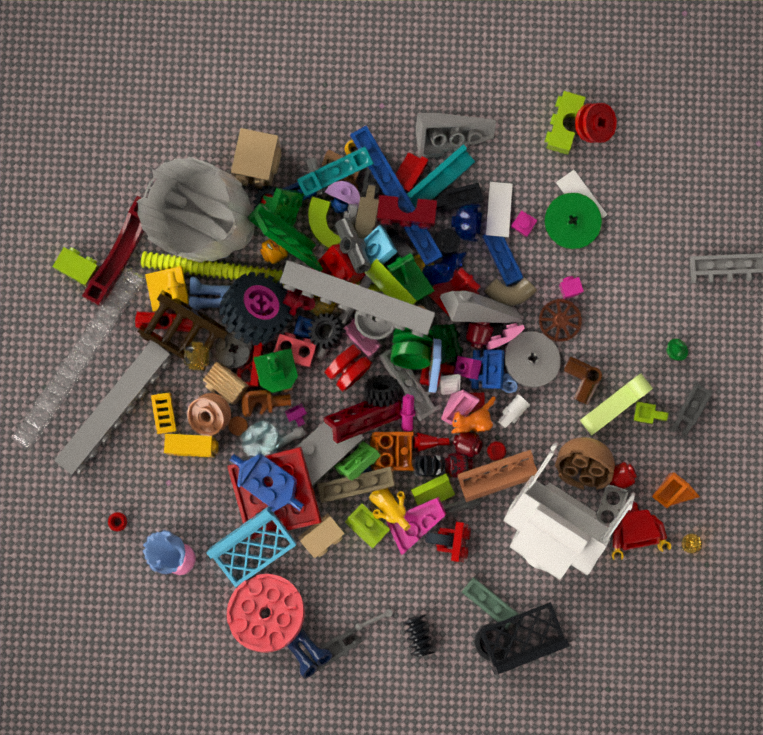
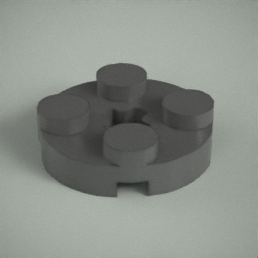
M232 331L227 333L224 340L222 338L216 340L215 351L218 360L223 365L238 369L250 362L252 352H254L253 341H250L248 344L243 343L244 338L242 337L237 340L234 337L236 333ZM233 345L239 346L236 354L231 352Z

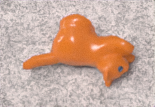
M492 396L481 409L473 412L471 415L463 416L459 411L457 413L454 412L452 426L455 429L451 433H466L471 430L475 433H482L492 429L493 422L491 421L488 409L494 404L496 397Z

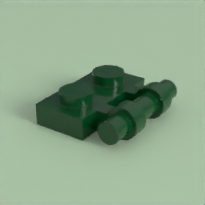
M455 324L432 326L434 339H440L441 364L457 362V357H462L463 349L459 345V333L456 331Z

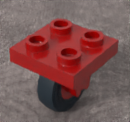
M456 522L455 530L440 528L438 534L426 533L425 542L436 544L437 551L452 553L451 561L464 563V559L468 557L469 548L466 547L467 539L470 540L471 528H468L469 524Z

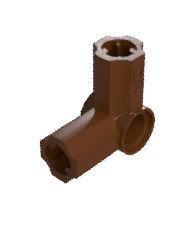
M570 356L564 372L582 380L573 399L589 405L601 381L602 372L597 367H593ZM590 371L598 373L599 377L596 381L588 379Z

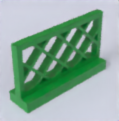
M259 203L247 217L248 220L259 227L265 236L314 270L321 272L323 268L312 251L316 246L315 242Z

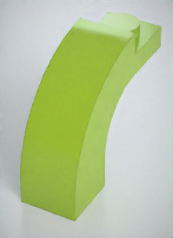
M312 196L308 211L310 228L317 242L328 250L332 245L340 244L341 242L340 237L334 234L327 225L331 202Z

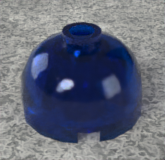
M480 204L461 206L457 210L456 216H452L451 227H455V232L460 239L468 242L479 241V238H476V234L481 232L482 212H478V208H481Z

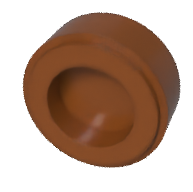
M236 416L230 420L228 428L233 435L241 436L246 433L248 423L243 417Z

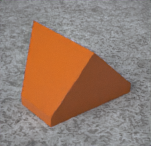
M672 472L668 474L652 497L668 508L669 506L700 496L689 483Z

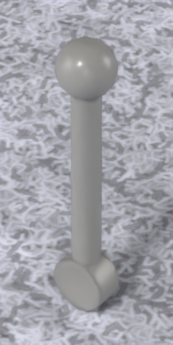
M387 609L385 613L375 618H372L362 624L357 623L355 625V629L357 631H360L364 626H367L377 620H380L386 616L391 617L393 615L392 610Z

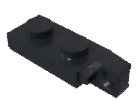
M479 183L442 192V194L438 195V199H436V209L441 208L442 212L451 211L483 202L484 199Z

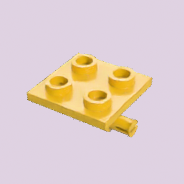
M182 266L145 274L153 312L157 311L160 306L157 298L162 289L170 293L172 299H180L189 304Z

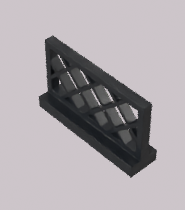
M551 602L479 630L492 663L491 668L493 673L497 675L569 647L568 640L563 635ZM548 608L550 613L548 622L538 618L541 610ZM525 616L534 618L530 629L521 625ZM537 620L546 624L543 634L533 631ZM509 622L516 625L513 635L503 632L505 625ZM549 626L556 629L558 637L554 639L546 637ZM519 627L529 631L525 642L516 638ZM494 630L499 632L495 643L488 640L486 631ZM532 633L541 637L536 646L528 643ZM502 634L511 638L507 648L498 645ZM514 640L523 644L519 653L510 650ZM496 647L506 651L503 659L498 661L494 657Z

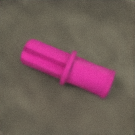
M410 394L403 396V405L400 411L402 416L401 429L406 432L413 430V417L415 416L414 396Z

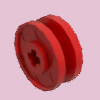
M588 103L579 109L575 118L577 134L587 143H604L610 140L617 127L615 112L606 103Z

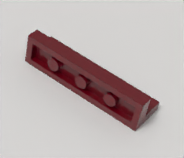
M398 399L395 404H389L387 407L386 405H383V407L377 405L375 407L373 403L370 405L368 401H364L323 417L324 423L332 428L333 441L338 444L402 418L400 415L402 410L401 401Z

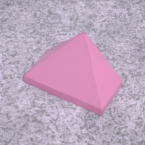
M464 390L452 393L441 420L452 425L454 412L457 413L459 411L461 415L467 416L479 402V399Z

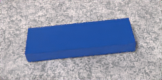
M482 235L505 285L510 286L521 281L524 277L505 238L502 236Z

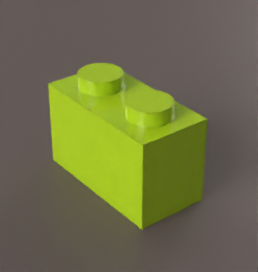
M63 247L52 267L87 287L92 277L99 270V267L96 265L97 261L89 256L86 259L81 257V252L72 247L70 249Z

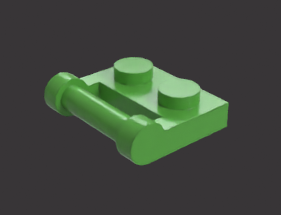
M361 442L358 445L359 448L344 461L338 462L334 466L340 475H344L351 481L359 477L367 467L373 465L381 456L376 449L365 442Z

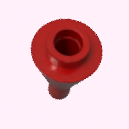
M417 433V436L413 438L414 448H417L418 452L437 446H447L450 443L449 438H437L422 433Z

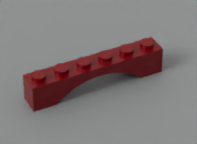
M139 196L135 198L129 209L123 227L107 258L92 277L82 295L83 298L103 308L145 232L141 227V221L138 217V203L136 201L141 199Z

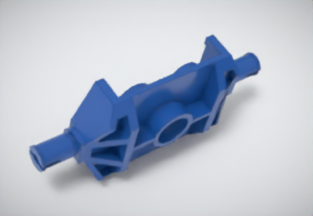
M261 453L244 461L235 454L231 456L229 461L233 462L240 469L237 481L238 487L242 486L272 508V512L286 504H291L299 511L302 509L304 504L298 501L294 495L297 479ZM266 476L273 479L272 486H267L264 483Z

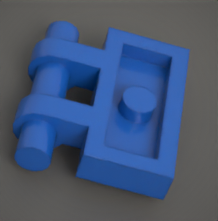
M473 350V358L471 359L482 361L483 375H480L479 371L478 380L470 378V381H472L471 389H479L480 381H482L483 389H503L505 351L484 350L483 358L480 357V350Z

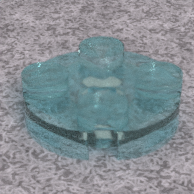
M260 421L242 433V447L250 458L259 453L264 456L274 454L278 450L277 446L281 437L273 425L266 421ZM265 437L262 445L257 443L260 438Z

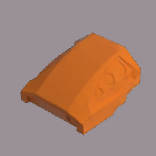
M372 432L370 446L381 455L371 465L372 471L392 467L393 471H414L412 467V436H414V432Z

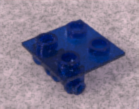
M467 252L447 255L440 264L425 266L422 273L428 279L430 285L447 283L453 278L455 270L463 264V259Z

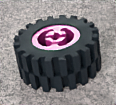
M250 272L248 276L246 273L241 275L230 286L220 302L222 307L220 315H225L222 319L223 325L228 323L227 331L229 333L234 331L236 333L234 337L237 340L240 337L244 338L243 343L246 344L253 341V345H258L260 342L264 345L269 341H273L292 318V315H290L291 307L283 303L285 296L288 294L287 289L282 290L280 288L282 285L280 281L275 283L273 282L274 277L269 275L268 278H265V273L261 272L257 276L255 272Z

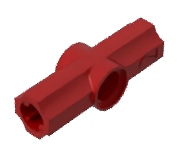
M137 311L135 328H139L141 325L147 327L155 313ZM165 312L154 330L167 332L177 314ZM165 317L169 318V324L165 327L161 326V320ZM188 318L183 319L176 331L189 332L193 326V321Z

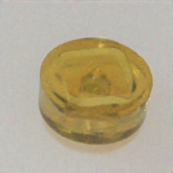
M687 534L682 539V548L687 553L695 554L701 550L702 540L696 534Z

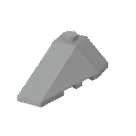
M417 113L416 139L419 158L421 156L425 158L439 157L444 152L456 151L463 144L475 145L493 139L496 121L493 119L442 113Z
M451 291L440 296L451 320L454 322L522 323L523 321L516 308L473 292Z

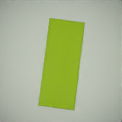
M378 259L371 264V268L368 271L364 272L385 295L412 305L416 302L413 296Z

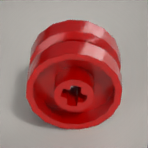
M355 344L338 355L324 372L330 380H335L342 374L336 383V386L342 392H345L355 384L373 365L366 356L356 361L361 354V350Z

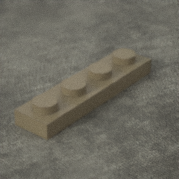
M387 467L362 473L352 481L345 477L317 485L321 503H327L395 487L396 482L393 468Z

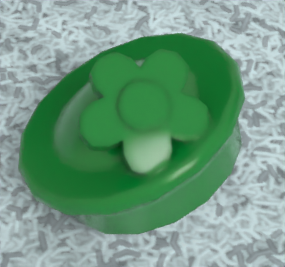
M677 338L669 341L666 349L668 356L675 361L686 359L688 356L687 345Z

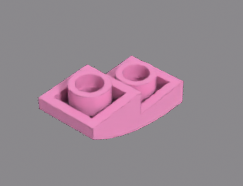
M517 323L506 325L507 329L502 331L503 338L501 335L491 337V341L486 345L487 350L499 347L514 339L525 329L524 325L518 326Z

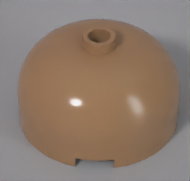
M578 437L569 440L561 447L555 467L559 472L558 476L567 484L580 489H584V485L596 487V490L610 484L615 469V460L612 452L604 443L589 437ZM579 468H582L579 478L580 482H577L571 476H576Z

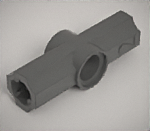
M349 218L338 220L335 227L341 239V251L348 254L356 273L361 274L368 271L371 265L365 253L366 243L364 239L358 238Z

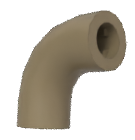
M496 278L485 288L484 292L497 302L513 306L522 304L537 292V289L526 278H523L513 287L504 285Z

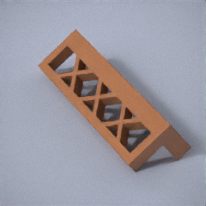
M531 450L457 474L464 498L468 502L527 482L531 476L536 474L537 468L534 464L533 454Z

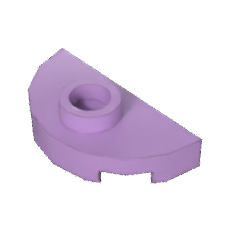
M334 182L325 190V193L349 204H357L359 207L360 193L356 186L350 182Z

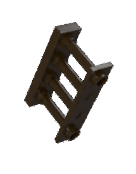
M162 289L157 298L160 306L148 326L141 325L137 332L144 340H151L184 359L186 354L185 357L191 361L190 366L193 369L205 371L207 363L203 360L216 339L222 338L224 340L228 333L227 327L180 299H172V295ZM171 308L176 311L177 315L164 337L153 331L166 309ZM188 318L193 321V326L181 346L178 347L170 342L182 320ZM205 328L210 331V336L197 357L193 355L192 361V354L188 355L184 349L191 345L198 331Z

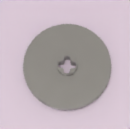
M528 331L520 333L508 343L504 352V364L507 372L517 383L526 387L536 388L550 383L556 377L560 368L561 360L558 348L551 339L538 332ZM531 355L534 359L536 358V361L534 363H532L531 360H528V358Z

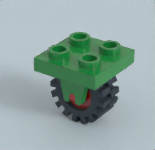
M270 185L262 186V189L257 190L259 194L255 193L254 197L257 200H253V203H256V206H253L254 209L261 203L293 226L295 224L299 208L302 205L303 193Z

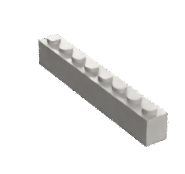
M288 260L280 283L284 284L283 288L293 292L295 288L302 290V295L313 298V295L321 297V302L330 305L332 301L339 303L338 308L347 311L353 308L358 310L356 313L366 318L368 315L375 316V321L386 324L387 321L394 323V328L403 331L405 327L413 330L412 334L422 338L424 334H429L436 314L435 312Z
M150 341L54 461L71 475L81 474L86 468L85 463L88 459H93L99 450L97 448L101 443L105 444L111 437L109 433L122 424V417L134 409L135 401L138 398H143L147 393L146 388L148 385L156 382L160 376L158 373L161 369H166L172 361L170 360L172 355L155 342Z

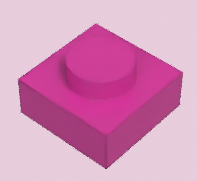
M521 210L511 228L527 237L537 220Z

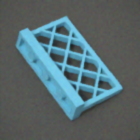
M269 506L215 543L206 552L210 559L213 558L235 588L297 545L296 541ZM273 520L277 525L276 532L266 530V524L269 521ZM254 532L262 533L261 543L251 541V534ZM265 534L276 536L275 545L264 543ZM284 537L290 544L286 547L277 546L278 538ZM238 543L247 544L246 553L235 552L236 545ZM250 545L260 546L259 556L249 554ZM263 547L274 549L271 558L262 556ZM222 554L232 555L231 564L224 563L220 556ZM235 556L245 557L244 566L234 565ZM248 558L258 559V567H247ZM233 568L244 570L243 577L238 581L233 575Z

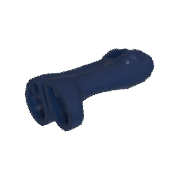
M301 628L297 637L287 647L298 660L300 674L306 679L316 672L317 666L300 648L299 643L304 645L319 666L326 664L332 658V653L327 649L317 647L305 630Z

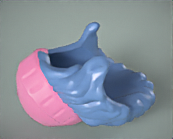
M163 530L162 532L152 533L147 537V542L143 544L145 547L143 550L145 559L154 572L185 575L195 565L196 555L189 545L184 544L180 537L172 534L170 531Z

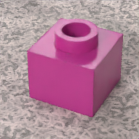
M566 277L562 279L563 282L559 285L564 300L581 295L584 292L579 277Z
M458 356L454 374L478 380L482 361Z

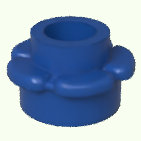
M336 197L334 200H331V206L335 212L342 213L348 210L347 206L349 203Z

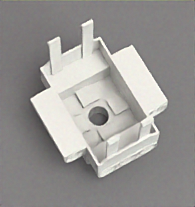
M555 443L551 446V451L536 474L529 478L519 495L516 496L503 521L517 529L510 548L521 554L531 566L544 570L560 580L570 565L586 575L591 572L598 558L607 547L611 534L627 511H631L635 493L631 494L611 525L607 527L595 519L596 512L550 482L544 486L536 481L553 456L554 450L558 445Z

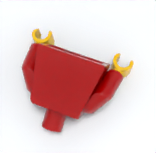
M633 502L631 511H627L628 513L625 514L612 533L613 548H615L611 553L613 560L614 554L617 552L621 553V560L623 559L624 555L620 548L629 550L658 544V549L663 552L662 546L666 543L667 548L671 549V544L666 541L667 534L663 522L655 515L650 514V511L647 509L639 511L636 502Z

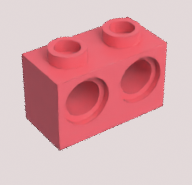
M291 333L279 334L274 352L282 351V344L289 342L292 344L291 349L295 364L310 369L317 346L307 338L299 340L295 339L296 335ZM305 347L308 348L310 354L307 357L300 356V350Z

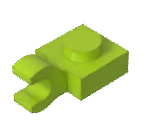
M636 402L633 421L653 424L654 419L667 421L669 413L655 411L656 405Z

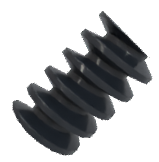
M426 614L408 618L403 623V625L409 626L405 633H411L407 640L413 641L409 648L415 649L411 656L421 657L435 653V651H429V649L434 647L433 644L427 643L432 637L425 635L430 629L423 628L428 624V621L422 620Z

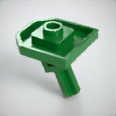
M291 348L254 357L260 386L272 393L292 388L298 378Z

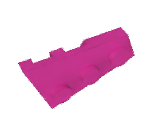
M439 497L406 511L404 518L411 525L407 531L399 523H390L386 520L401 555L447 515Z

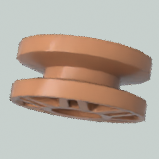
M206 393L189 405L187 411L188 422L198 434L213 436L229 424L231 410L223 397L215 393Z

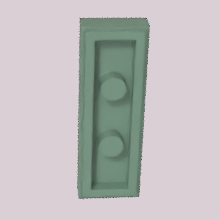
M474 577L461 591L497 622L518 615L515 610ZM507 623L505 625V628L507 629L511 625V623Z

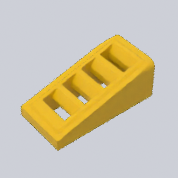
M172 394L151 395L157 434L176 432ZM167 399V403L157 404V401ZM168 407L169 411L158 412L159 408ZM159 416H170L169 419H159ZM170 422H171V426H168V427H161V426H160V424L170 423Z

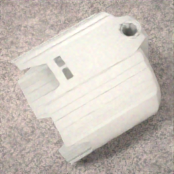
M189 156L187 159L177 158L173 161L165 162L156 170L152 169L153 178L145 191L144 197L136 201L138 203V217L141 221V227L148 235V240L171 254L201 263L227 257L233 251L244 248L251 241L255 225L247 217L250 215L252 208L248 195L242 188V183L231 174L208 162ZM156 178L157 180L155 181V183L153 184V186L150 187L151 183H152V182L154 181V179ZM148 189H151L148 198H145Z

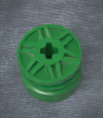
M405 327L404 331L394 328L391 362L398 367L413 370L424 369L430 366L432 352L430 348L433 342V331L430 329L429 334H424L422 338L412 334L413 330Z

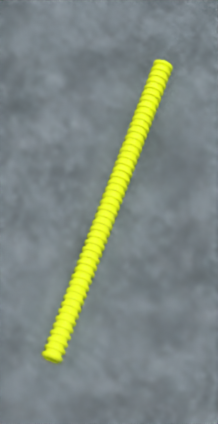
M144 251L141 257L142 268L147 266L148 269L153 267L155 270L157 268L166 270L182 266L183 274L189 272L191 275L192 273H195V275L201 274V276L207 275V277L212 275L213 278L218 276L219 279L224 277V279L230 278V280L240 278L245 273L248 276L250 272H255L257 276L261 272L265 273V278H268L269 275L274 277L273 282L277 283L281 280L283 274L282 270L277 271L274 269L272 271L270 268L265 270L264 267L259 269V267L253 268V266L247 267V265L243 267L241 264L236 266L235 263L230 265L228 262L224 264V262L218 263V261H204L201 263L180 256L178 258L176 255L171 257L170 254L165 256L163 253L159 255V253L153 254V252L147 253V251ZM375 283L374 285L371 284L368 288L376 292H382Z

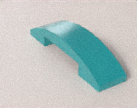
M365 146L297 179L306 197L374 163Z

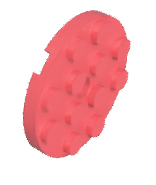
M260 574L242 582L233 592L227 607V623L234 638L247 649L260 653L278 651L289 645L299 634L305 616L304 602L299 591L288 580L274 574ZM269 608L271 615L267 618H262L261 611Z

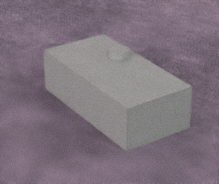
M323 422L297 446L302 447L312 487L364 440L361 434L337 444L333 441L332 428Z

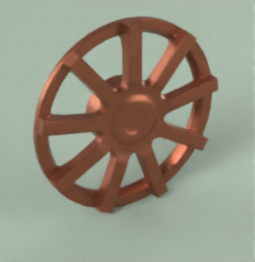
M552 300L540 312V329L546 337L553 341H568L576 336L581 328V312L573 302L568 300ZM556 303L557 313L552 311L549 306ZM560 303L568 304L564 312H561ZM571 307H572V308L576 311V313H577V314H573V315L567 316V312L569 311V309H570ZM545 310L553 315L552 318H542ZM578 317V325L569 322V319ZM542 321H551L553 324L544 329ZM567 325L576 328L572 335L569 334L566 328ZM556 327L557 330L555 337H552L547 333L552 328ZM561 328L564 330L566 338H558Z

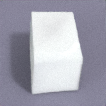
M608 485L605 488L596 520L610 526L611 523H604L601 520V513L604 510H610L613 512L615 519L620 512L618 509L621 510L625 504L628 490ZM617 492L620 496L619 503L610 505L606 500L607 494Z

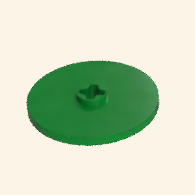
M566 193L551 202L547 208L544 223L546 232L554 243L566 249H580L592 243L598 236L602 218L598 206L592 199L580 193ZM569 217L577 218V225L569 224Z

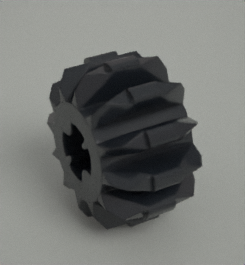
M426 455L417 456L414 459L413 470L416 476L439 477L445 474L446 462L443 456Z

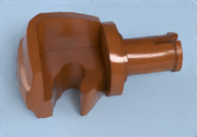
M267 390L245 392L241 401L242 413L244 417L252 416L256 405L262 406L260 415H263L267 409L269 413H272L274 407L291 406L290 394L273 396Z

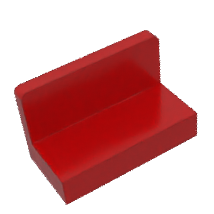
M407 153L395 174L406 194L417 184L428 165L427 158L423 156L419 158L411 153Z

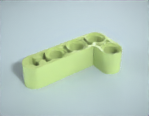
M640 373L583 417L580 422L592 436L651 391L653 387Z

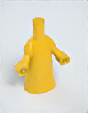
M389 488L373 491L369 496V500L379 508L373 511L374 518H383L390 523H399L407 531L411 525L404 518L406 514L404 492L400 491L397 493L398 504Z

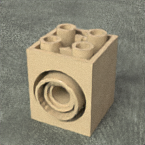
M240 128L231 169L232 176L240 181L243 186H247L248 183L255 185L258 189H262V186H272L273 177L278 171L281 158L279 137L273 134Z

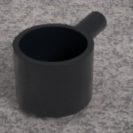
M453 229L441 230L435 240L438 249L443 256H451L458 269L463 268L465 264L457 253L460 246L459 234Z

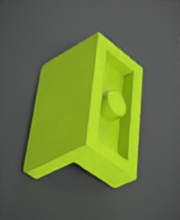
M446 473L411 490L417 505L437 497L442 502L455 495Z
M362 503L345 521L371 548H374L390 530L382 521L374 518L373 513Z

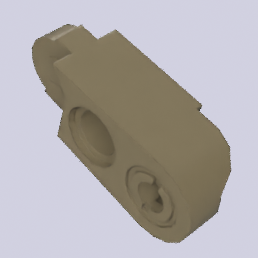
M368 185L366 197H360L355 224L358 238L365 239L373 231V227L376 226L379 200L374 199L376 186Z

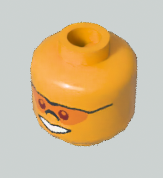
M270 238L261 244L262 249H260V253L267 263L276 264L288 256V251Z

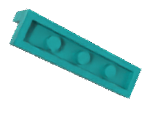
M464 144L407 193L415 209L418 199L434 200L475 164L476 161L467 153V147Z

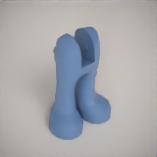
M191 277L190 295H219L220 298L190 296L189 305L196 310L201 308H222L220 302L230 286L201 284L198 278Z

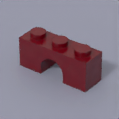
M379 195L377 221L381 222L382 225L400 223L402 227L419 225V228L430 229L431 226H435L437 200L418 199L416 209L411 213H405L398 207V197Z

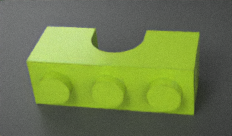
M564 91L562 96L558 95L555 107H558L557 114H552L550 124L553 127L551 132L547 131L544 141L548 143L546 149L568 155L575 133L565 129L563 120L566 118H576L577 112L584 105L586 97Z

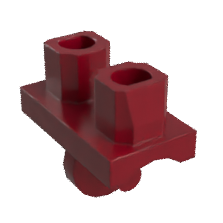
M296 288L294 292L287 289L288 294L285 296L283 303L291 307V315L295 316L298 307L304 310H311L315 307L316 300L314 297L310 298L302 295V290Z

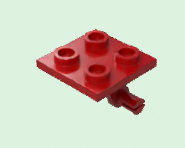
M452 267L432 287L434 292L428 296L449 316L440 298L441 294L451 291H468L479 295L477 290L481 286L462 267L458 271Z

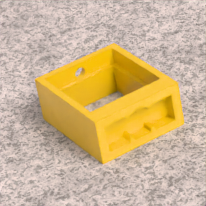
M165 434L164 453L167 455L215 458V453H218L219 442L213 436Z

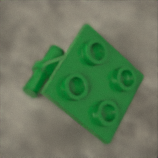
M411 253L402 258H397L394 263L387 266L388 271L413 296L416 302L434 292V289L414 261Z

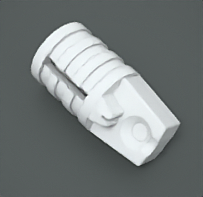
M517 394L515 399L502 411L504 415L499 419L498 423L504 428L511 422L515 423L523 412L530 407V404Z

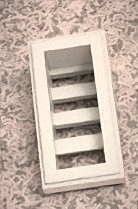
M459 374L441 376L439 382L442 395L460 391L461 378Z

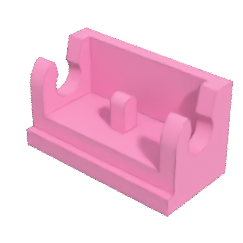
M355 318L348 326L346 325L343 328L346 330L344 334L368 359L382 347L376 339H369L357 330Z

